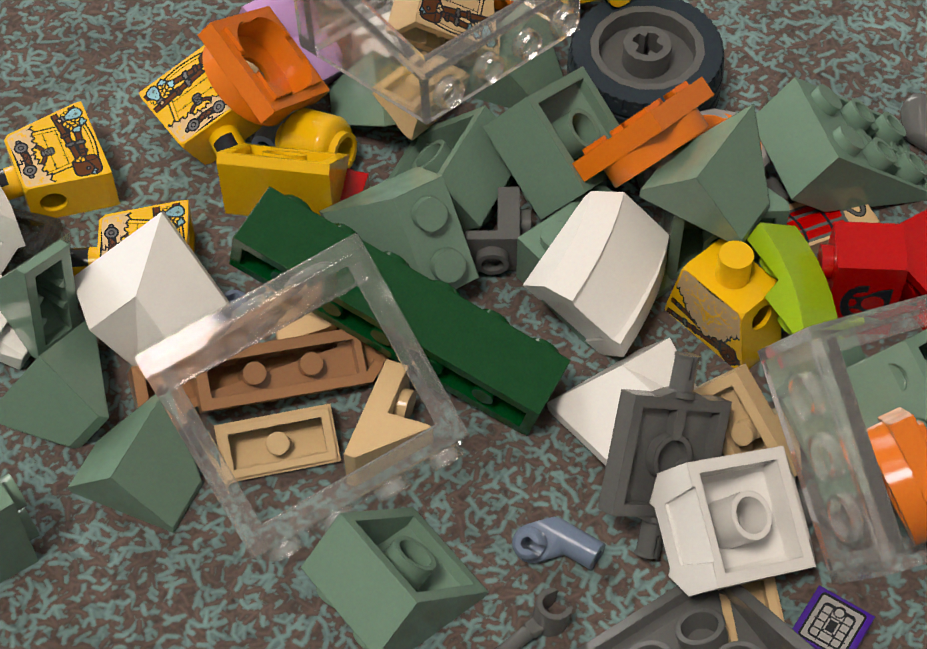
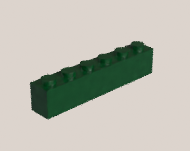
M270 186L233 236L229 261L231 266L391 359L408 365L410 370L526 436L530 433L571 361L561 355L558 349L550 342L526 335L511 326L500 313L491 309H481L462 298L456 289L448 283L429 279L410 268L409 264L401 256L393 252H383L363 241L349 226L342 223H332L313 212L302 199L290 194L284 195Z

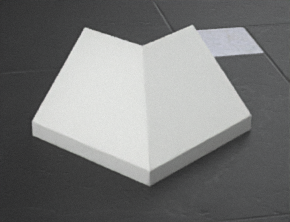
M165 212L159 213L74 276L76 294L89 330L132 366L150 364L183 340L192 331L198 329L231 305Z
M670 338L635 351L547 402L548 410L606 466L621 389L654 391L669 386L675 358L674 353L677 351Z

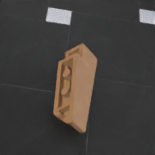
M340 329L194 353L186 358L131 366L127 373V378L136 409L170 383L179 413L198 407L199 414L368 385L375 380L388 356Z

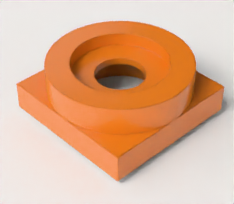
M270 6L210 22L198 34V37L205 45L202 55L203 66L213 89L234 112L252 123L262 126L277 125L293 111L317 103L330 91ZM246 61L253 63L263 75L259 71L254 73Z
M703 76L690 85L687 81H684L663 96L666 100L665 102L661 98L657 99L609 132L612 136L611 138L607 139L604 135L584 148L582 151L585 155L573 162L572 165L584 182L603 170L615 188L619 187L709 127L697 107L714 96V93Z
M899 407L877 417L880 423L860 431V436L896 513L913 544L918 546L927 542V429L922 421H916L912 413Z

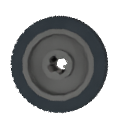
M605 0V2L597 4L596 7L586 12L584 17L580 19L579 24L576 25L568 50L567 74L583 66L619 125L657 99L661 98L665 102L666 100L663 96L684 81H687L690 85L702 76L714 93V96L697 107L699 111L716 108L719 101L724 74L723 41L712 20L708 19L707 15L702 13L700 9L684 2V0H631L622 7H613Z

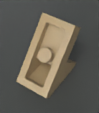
M386 359L344 452L347 483L360 486L430 458L434 454L432 427L410 419L416 401V391L410 389L408 365Z
M746 363L699 385L693 390V392L700 395L719 396L732 402L722 448L724 456L784 446L794 477L800 473L798 444L779 406L771 409Z

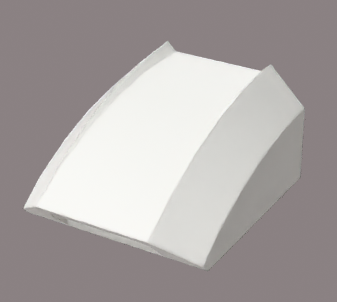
M591 191L582 199L523 286L537 299L544 300L586 338L585 341L598 353L624 357L642 328L658 294L666 267L669 234L625 192Z
M784 446L686 462L657 473L650 504L655 508L670 567L668 576L688 596L817 567L802 503Z

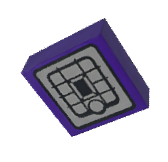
M819 585L792 629L815 649H858L871 628L875 616Z

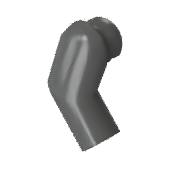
M913 93L903 102L900 110L901 122L906 130L904 138L927 153V95L924 93Z

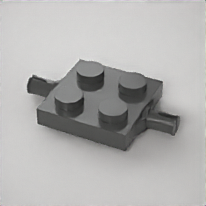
M675 351L669 386L654 391L621 389L598 509L611 516H630L642 520L634 554L646 559H660L663 540L655 508L650 504L657 473L686 462L721 457L732 402L719 396L700 395L693 392L699 360H701V356L693 353Z

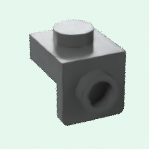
M498 187V230L466 231L464 233L477 271L489 275L501 274L505 271H516L517 238L531 229V209H520V187Z

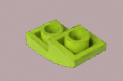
M760 222L747 240L761 257L759 259L761 267L770 276L778 280L766 294L765 298L778 314L777 320L780 326L796 339L833 340L840 333L837 312L825 274L808 242L796 226Z

